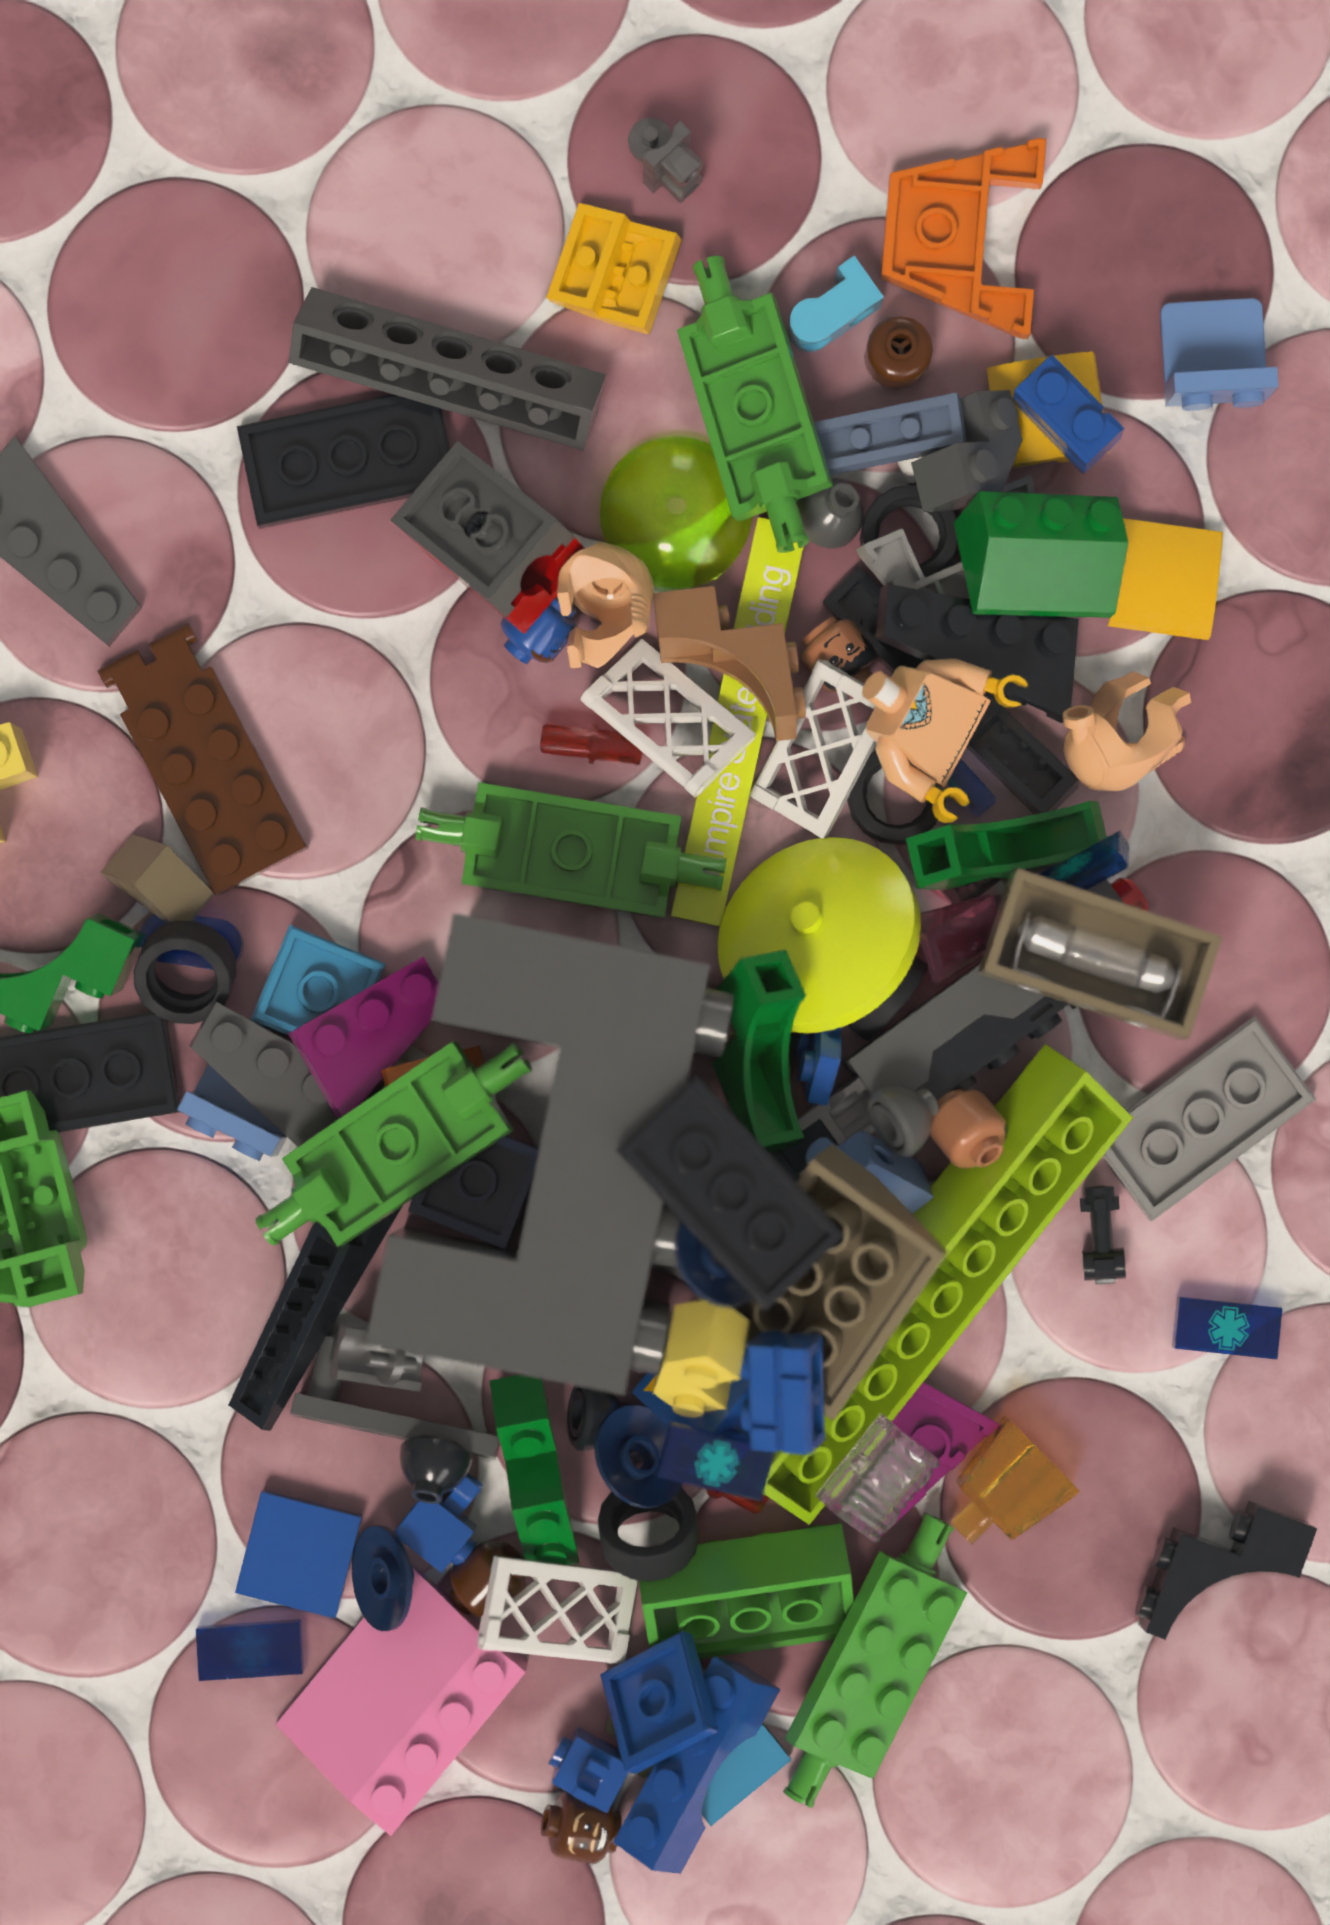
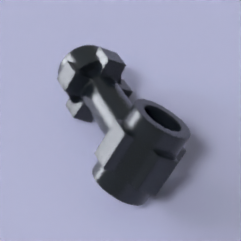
M1114 1186L1084 1187V1198H1080L1081 1212H1090L1092 1249L1082 1250L1084 1281L1095 1280V1285L1115 1284L1116 1279L1126 1278L1124 1247L1113 1248L1111 1211L1120 1209L1119 1196H1115Z

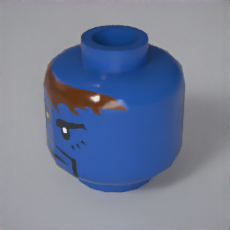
M557 595L525 634L503 618L501 628L508 638L504 643V647L515 658L525 664H528L531 659L542 663L552 662L567 645L569 632L577 626L573 618L576 613L575 608L572 606L569 616L561 615Z

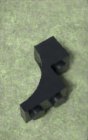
M1250 1500L1245 1511L1239 1509L1232 1521L1229 1531V1539L1234 1540L1232 1548L1173 1527L1170 1537L1163 1536L1155 1551L1153 1566L1158 1567L1153 1584L1151 1587L1145 1585L1139 1595L1135 1609V1615L1140 1616L1138 1625L1146 1633L1166 1640L1173 1623L1186 1605L1203 1590L1223 1579L1234 1575L1259 1571L1283 1573L1300 1578L1317 1528L1306 1521Z

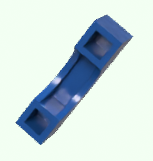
M713 1657L704 1673V1679L719 1731L655 1764L613 1841L614 1844L652 1871L682 1873L706 1828L702 1821V1804L713 1776L727 1756L738 1745L757 1734L781 1690L740 1662Z

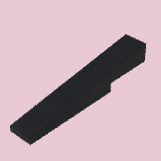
M858 566L823 601V606L838 621L850 619L855 622L876 649V658L892 674L900 666L916 669L923 660L876 639L881 587ZM985 692L983 696L988 698L990 703L966 748L1034 815L1056 810L1078 788V778L1021 725L1005 707L998 704L994 694Z
M402 1206L344 1246L337 1247L325 1227L319 1222L313 1223L228 1406L260 1429L272 1430Z

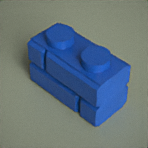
M1053 354L1014 390L1013 403L1082 474L1086 473L1122 437L1125 428L1110 413L1104 414L1102 412L1104 407Z
M779 1331L760 1332L744 1348L740 1372L741 1378L748 1380L749 1399H746L742 1406L741 1425L744 1431H750V1448L756 1451H783V1453L803 1455L813 1453L825 1440L822 1336L820 1334H790L789 1332Z

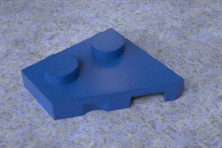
M841 1027L830 1031L796 1033L793 1057L799 1058L797 1080L803 1081L807 1102L828 1105L841 1061Z

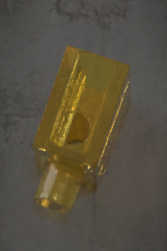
M1005 1415L998 1421L1000 1426L985 1439L956 1481L958 1487L972 1501L950 1523L972 1545L994 1523L1010 1540H1013L1080 1492Z

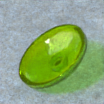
M668 436L653 439L627 453L608 476L600 502V522L605 542L624 548L639 557L648 568L653 579V585L666 589H687L700 586L723 574L732 566L744 549L752 523V517L740 522L732 517L711 444L684 436ZM673 498L682 499L686 504L685 511L681 514L669 512L666 507L669 500Z

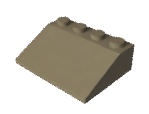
M831 1144L811 1160L797 1184L845 1236L766 1311L754 1299L743 1305L731 1308L749 1321L745 1347L754 1337L764 1331L789 1332L790 1334H820L822 1336L824 1414L831 1420H834L948 1254V1251L873 1173Z

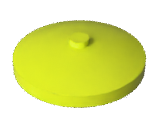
M839 837L818 838L794 844L772 855L756 867L744 879L730 899L723 914L718 934L717 953L722 976L725 979L741 958L786 949L806 994L796 1012L791 1032L818 1033L843 1027L859 1020L879 1007L905 978L913 963L920 941L921 914L919 903L910 882L898 865L888 855L870 844Z

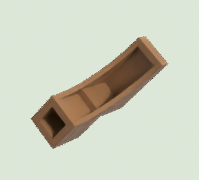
M715 586L653 593L661 663L696 664L728 675L747 688L762 705L772 724L776 741L797 739V719L806 718L805 701L802 687L793 688L791 673H799L796 643H786L783 623L730 629L727 604L717 605Z

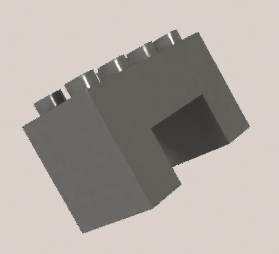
M453 913L432 1020L446 1026L560 1048L519 1249L509 1247L502 1249L489 1243L409 1227H403L389 1234L366 1343L622 1395L625 1394L629 1369L658 1375L669 1325L670 1304L644 1299L651 1263L679 1268L675 1253V1238L681 1221L615 1150L687 1083L693 1053L714 1058L722 1057L734 994L706 988L710 964Z

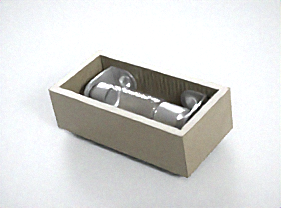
M1017 868L1009 875L978 974L1177 1040L1190 1039L1223 936Z

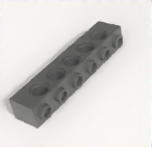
M311 287L293 322L288 363L583 451L598 414L606 374L314 287Z

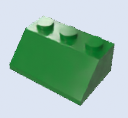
M979 491L955 520L954 527L973 614L1111 618L1116 613L1128 548V538L1118 497Z

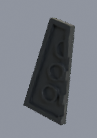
M887 584L880 588L876 631L877 640L923 661L956 658L992 671L991 677L1000 680L1010 675L1020 676L1027 682L1028 687H1021L1013 682H1007L1003 688V693L1006 694L1005 697L1011 701L1021 703L1022 706L1031 705L1046 712V717L1060 723L1064 722L1062 714L1072 704L1078 619L1059 616L973 614L970 599L892 584Z

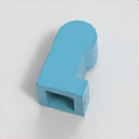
M855 255L837 267L835 280L838 284L819 298H807L800 301L793 308L789 319L788 335L791 342L798 349L805 352L818 351L881 308L884 296Z

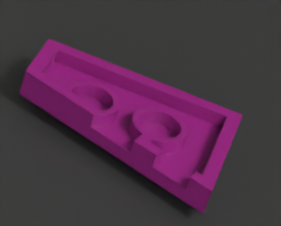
M424 956L288 1033L337 1120L361 1104L383 1078L381 1070L392 1067L432 1021L439 983Z
M923 1382L859 1462L834 1511L877 1536L882 1537L926 1495L928 1490L950 1470H953L966 1458V1455L985 1437L993 1433L1000 1424Z

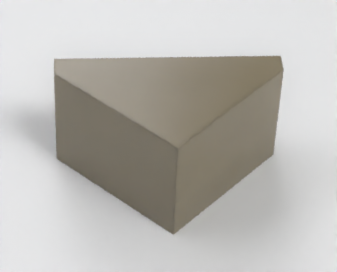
M135 834L131 835L100 872L102 877L167 924L176 920L193 921L214 896L211 889L167 845Z

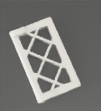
M643 639L633 646L603 676L601 675L583 693L580 699L588 708L596 712L682 785L693 797L699 796L755 740L756 733L672 663H661L660 653ZM644 663L660 676L663 681H632V672ZM669 690L678 691L701 712L670 713ZM627 691L628 714H620L604 700L611 692ZM633 691H664L665 713L634 714ZM701 722L703 745L672 746L671 723ZM707 722L716 723L731 738L724 745H708ZM665 723L666 746H658L634 724ZM703 755L704 765L694 774H691L672 756Z
M818 659L803 689L806 718L809 719L817 748L792 755L791 746L795 739L777 741L750 792V796L823 839L828 837L876 745V742L866 732V727L863 733L858 735L850 705L862 702L872 709L876 706L863 698L862 690L864 683L832 665L829 661ZM824 681L836 687L840 703L815 710L813 703ZM847 694L853 697V699L848 700ZM842 708L850 738L825 745L817 715ZM806 718L797 719V734ZM852 743L853 752L839 779L835 780L827 750ZM818 753L827 783L802 790L794 760ZM782 763L786 764L794 792L787 795H782L771 788ZM828 788L830 796L820 816L809 811L804 795Z
M494 1556L484 1613L481 1616L477 1638L478 1648L488 1651L495 1650L620 1664L626 1659L630 1636L628 1633L638 1580L630 1579L615 1570ZM510 1574L531 1576L534 1581L512 1599L507 1592ZM551 1579L578 1582L581 1587L559 1604L546 1583ZM597 1585L617 1587L615 1602L606 1610L593 1591ZM540 1589L553 1610L533 1627H530L518 1607ZM587 1595L599 1616L577 1633L565 1612ZM510 1613L513 1614L525 1632L519 1638L499 1636L501 1622ZM559 1618L571 1637L568 1642L560 1643L539 1640L537 1635ZM603 1624L609 1629L607 1648L585 1645L584 1640Z

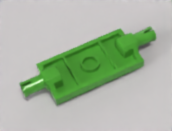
M718 255L706 258L709 265L708 268H705L702 260L692 266L705 304L701 309L702 315L695 323L678 329L677 333L732 517L740 522L767 512L776 540L777 551L780 553L791 552L795 550L794 542H797L799 548L809 543L796 502L801 498L833 487L832 479L777 299L772 293H768L753 300H740L739 297L733 295L725 268L724 257Z
M478 782L473 812L468 811L466 816L427 810V808L421 807L418 817L420 823L437 825L439 827L432 828L417 825L416 829L417 841L425 840L461 846V852H465L462 885L665 919L670 887H675L676 883L721 891L724 876L707 874L703 871L724 873L727 858L720 859L681 852L682 847L677 846L682 816L481 782Z
M451 1042L284 1156L282 1160L293 1175L295 1187L291 1189V1196L263 1215L260 1214L255 1218L259 1230H262L264 1227L267 1229L272 1227L262 1234L271 1245L275 1246L280 1240L308 1221L313 1223L318 1221L327 1229L337 1247L344 1246L512 1132L514 1129L496 1103L495 1094L525 1073L528 1074L533 1070L528 1059L522 1060L520 1058L524 1055L521 1048L512 1042L506 1049L476 1068L471 1064L458 1042Z
M925 1512L923 1520L905 1554L900 1552L899 1556L895 1558L879 1551L784 1738L794 1747L804 1751L788 1786L783 1791L784 1794L802 1805L805 1802L807 1807L813 1808L815 1799L831 1768H837L839 1765L874 1779L967 1595V1592L957 1585L936 1576L937 1571L933 1569L950 1533L954 1530V1527L947 1522Z

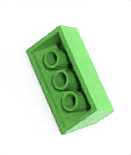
M842 1523L826 1526L813 1525L806 1529L779 1533L765 1532L752 1537L725 1541L711 1540L704 1544H698L696 1554L687 1566L671 1577L650 1582L639 1580L649 1648L680 1631H684L693 1635L699 1659L835 1639L854 1602L851 1571Z

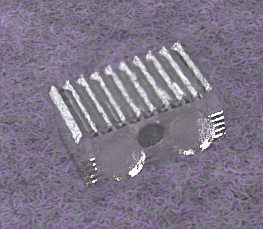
M880 1412L815 1496L853 1528L871 1541L878 1542L880 1541V1535L886 1533L895 1524L898 1516H900V1509L906 1508L907 1501L913 1500V1493L918 1492L928 1482L933 1473V1468L939 1467V1459Z

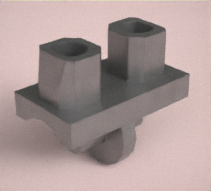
M642 119L634 124L628 137L631 154L636 160L643 163V184L653 194L663 185L679 203H682L700 186L702 177L699 175V172L703 168V162L690 149L691 131L681 121L673 127L671 132L667 124L660 119Z
M340 1325L338 1334L333 1337L329 1358L330 1365H332L331 1378L420 1392L422 1385L421 1369L425 1355L366 1343L368 1330Z

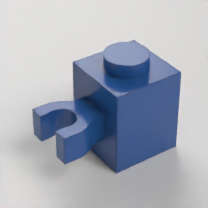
M468 1473L463 1482L452 1490L446 1499L442 1497L440 1503L428 1504L417 1501L394 1532L404 1544L441 1573L450 1562L454 1565L464 1562L477 1545V1542L471 1538L477 1525L462 1512L476 1497L483 1484Z
M580 1727L576 1728L571 1740L565 1736L560 1738L548 1762L549 1765L555 1767L552 1784L605 1813H608L629 1773L624 1770L619 1748Z

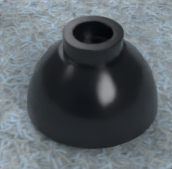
M575 1385L570 1395L567 1410V1432L573 1447L577 1451L593 1450L596 1433L602 1422L613 1411L627 1406L629 1403L620 1402L615 1393Z
M418 1435L405 1440L401 1444L400 1465L405 1479L412 1486L411 1496L423 1503H440L443 1494L454 1490L463 1482L472 1464V1457L463 1446L443 1437Z

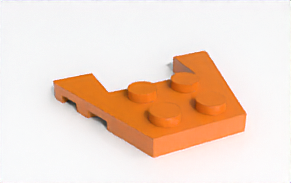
M1047 139L1028 140L1026 144L1006 149L998 147L985 150L983 154L955 161L954 158L890 173L880 279L1019 339L1028 340L1031 333L1034 289L981 284L989 185L1040 190L1043 185Z

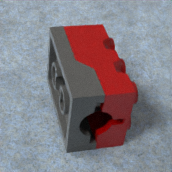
M459 441L454 444L391 518V521L429 557L456 577L523 634L527 632L557 597L559 572L563 565L576 552L585 549L554 516Z

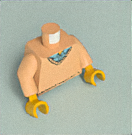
M956 658L925 660L916 669L900 666L894 671L891 678L883 672H876L865 682L862 695L863 698L876 706L866 723V732L877 743L875 751L886 779L921 803H924L926 800L933 804L934 816L939 821L944 823L955 821L958 818L944 808L943 800L944 798H951L957 804L965 807L969 803L967 795L958 788H948L941 791L935 786L945 788L990 703V700L983 696L985 692L994 694L996 701L1001 706L1012 708L1021 705V703L1006 699L1003 693L1005 684L1013 682L1018 686L1028 687L1027 682L1017 675L1006 676L1001 680L991 677L992 671Z

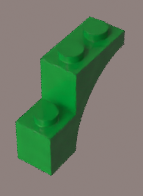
M1086 801L1062 809L1010 820L979 824H949L906 838L917 889L947 891L990 877L1009 878L1010 873L1017 868L1038 874L1064 866L1063 864L1068 865V860H1072L1073 857H1077L1080 853L1081 857L1085 852L1092 853L1088 857L1090 858L1110 852L1100 805L1097 801Z
M98 913L87 918L81 931L69 947L44 967L19 973L0 972V1014L6 1016L4 1023L25 1033H33L34 1029L41 1031L49 1027L54 1022L71 979L76 981L74 987L77 990L95 998L102 999L105 994L112 996L122 991L146 934Z
M785 949L741 958L717 987L718 991L734 994L730 1022L736 1036L723 1050L722 1057L718 1056L712 1065L734 1116L768 1153L796 1147L804 1138L792 1100L788 1071V1051L792 1024L806 994Z
M519 1374L489 1380L495 1425L506 1465L511 1509L524 1557L527 1560L567 1565L580 1563L543 1379Z

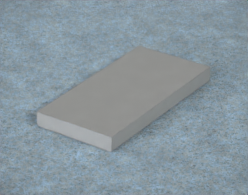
M1251 1017L1129 1107L1126 1111L1133 1119L1102 1158L1149 1221H1153L1314 1102L1316 1098L1257 1018Z

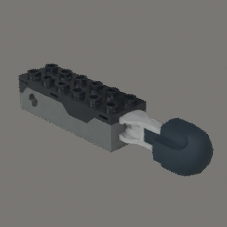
M1102 875L1080 888L1081 890L1149 911V903L1145 896L1129 878L1120 877L1110 884L1105 876ZM1091 949L1088 953L1089 961L1093 964H1098L1102 960V953L1098 949ZM980 961L842 1061L853 1078L830 1095L827 1106L816 1104L798 1118L804 1138L796 1147L770 1152L769 1154L797 1183L809 1165L806 1162V1153L816 1140L828 1138L838 1147L856 1132L864 1131L870 1135L875 1133L868 1114V1100L873 1091L888 1086H904L914 1091L925 1088L934 1096L936 1101L954 1090L967 1091L978 1083L973 1075L985 1065L989 1070L1001 1067L1020 1052L1016 1045L1018 1041L1027 1035L1031 1040L1035 1037L1037 1039L1042 1037L1063 1021L1058 1014L1059 1011L1070 1005L1072 1010L1077 1006L978 974Z

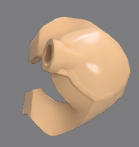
M601 541L572 555L559 572L557 595L561 615L569 616L572 604H574L583 613L602 623L597 629L592 631L583 630L576 626L569 632L567 650L570 668H581L582 662L596 668L605 665L633 634L634 637L643 635L649 627L653 601V579L645 563L624 548Z
M1133 671L1123 677L1104 683L1094 695L1090 706H1073L1066 709L1062 714L1064 726L1069 729L1065 736L1063 752L1071 771L1090 790L1122 791L1134 786L1146 774L1155 770L1160 764H1163L1166 760L1168 761L1183 750L1185 738L1182 736L1183 730L1175 715L1180 708L1191 703L1190 693L1172 687L1152 698L1145 707L1148 716V727L1145 734L1137 743H1125L1117 733L1116 728L1121 705L1127 697L1151 684L1149 677Z

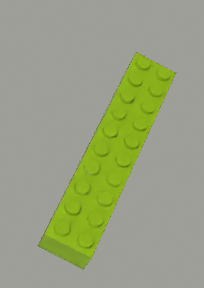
M1047 1044L1026 1065L1021 1075L1001 1100L994 1105L1008 1125L1007 1139L1003 1144V1152L1000 1157L986 1167L960 1168L950 1162L938 1179L930 1186L934 1198L912 1214L948 1251V1254L838 1416L831 1420L824 1414L825 1440L813 1453L807 1455L783 1453V1451H756L749 1447L739 1459V1464L733 1467L754 1488L809 1525L1133 1119L1087 1071Z

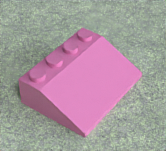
M412 1565L414 1583L412 1586L411 1605L408 1615L401 1626L391 1631H379L373 1628L363 1617L276 1723L280 1730L350 1803L390 1836L526 1673L528 1661L519 1653L480 1650L477 1645L480 1621L472 1614L467 1615L461 1612L452 1601L451 1596L414 1565Z

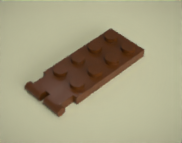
M186 623L148 643L156 661L146 665L140 652L135 650L97 671L106 688L116 684L128 710L120 713V716L214 895L219 896L308 848L214 669L210 666L202 670L190 645L197 642L198 639L190 624Z

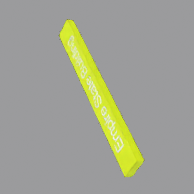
M761 517L757 519L733 629L783 623L784 633L786 630L804 547L799 548L797 542H794V551L778 552L769 519ZM723 674L718 702L756 733L755 740L697 796L685 853L720 859L727 858L724 873L703 871L707 874L724 876L722 890L716 891V889L678 883L671 917L720 927L725 911L767 713L756 697L742 684L726 674ZM713 722L708 745H724L731 736Z

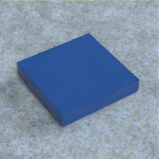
M262 1490L235 1593L335 1619L338 1614L363 1515Z
M680 1631L600 1674L626 1772L637 1774L719 1731L693 1635Z

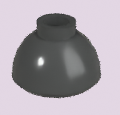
M831 478L833 487L801 498L796 503L808 539L818 546L835 549L849 544L856 537L862 526L864 509L857 491L851 485Z
M904 1086L883 1087L873 1091L868 1100V1114L875 1132L887 1148L903 1157L912 1156L924 1145L931 1132L932 1119L939 1113V1107L934 1096L925 1088L914 1091Z

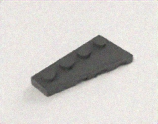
M14 436L0 453V557L110 647L142 607L29 456L26 449Z
M217 1001L213 1002L189 1044L202 1059L297 1147L337 1121L335 1114L293 1043ZM374 1088L361 1104L379 1091Z

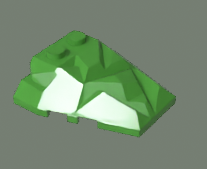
M31 1090L1 1097L0 1302L14 1303V1306L33 1307L82 1294L85 1268L81 1252L87 1246V1236L62 1138L57 1130L49 1131L45 1111Z

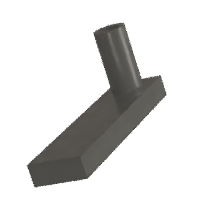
M330 1336L325 1337L317 1351L308 1395L298 1393L294 1395L290 1412L294 1417L400 1440H407L418 1435L439 1436L460 1444L471 1455L496 1460L500 1442L498 1436L338 1402L343 1380L330 1377L332 1365H330L329 1358L333 1337Z

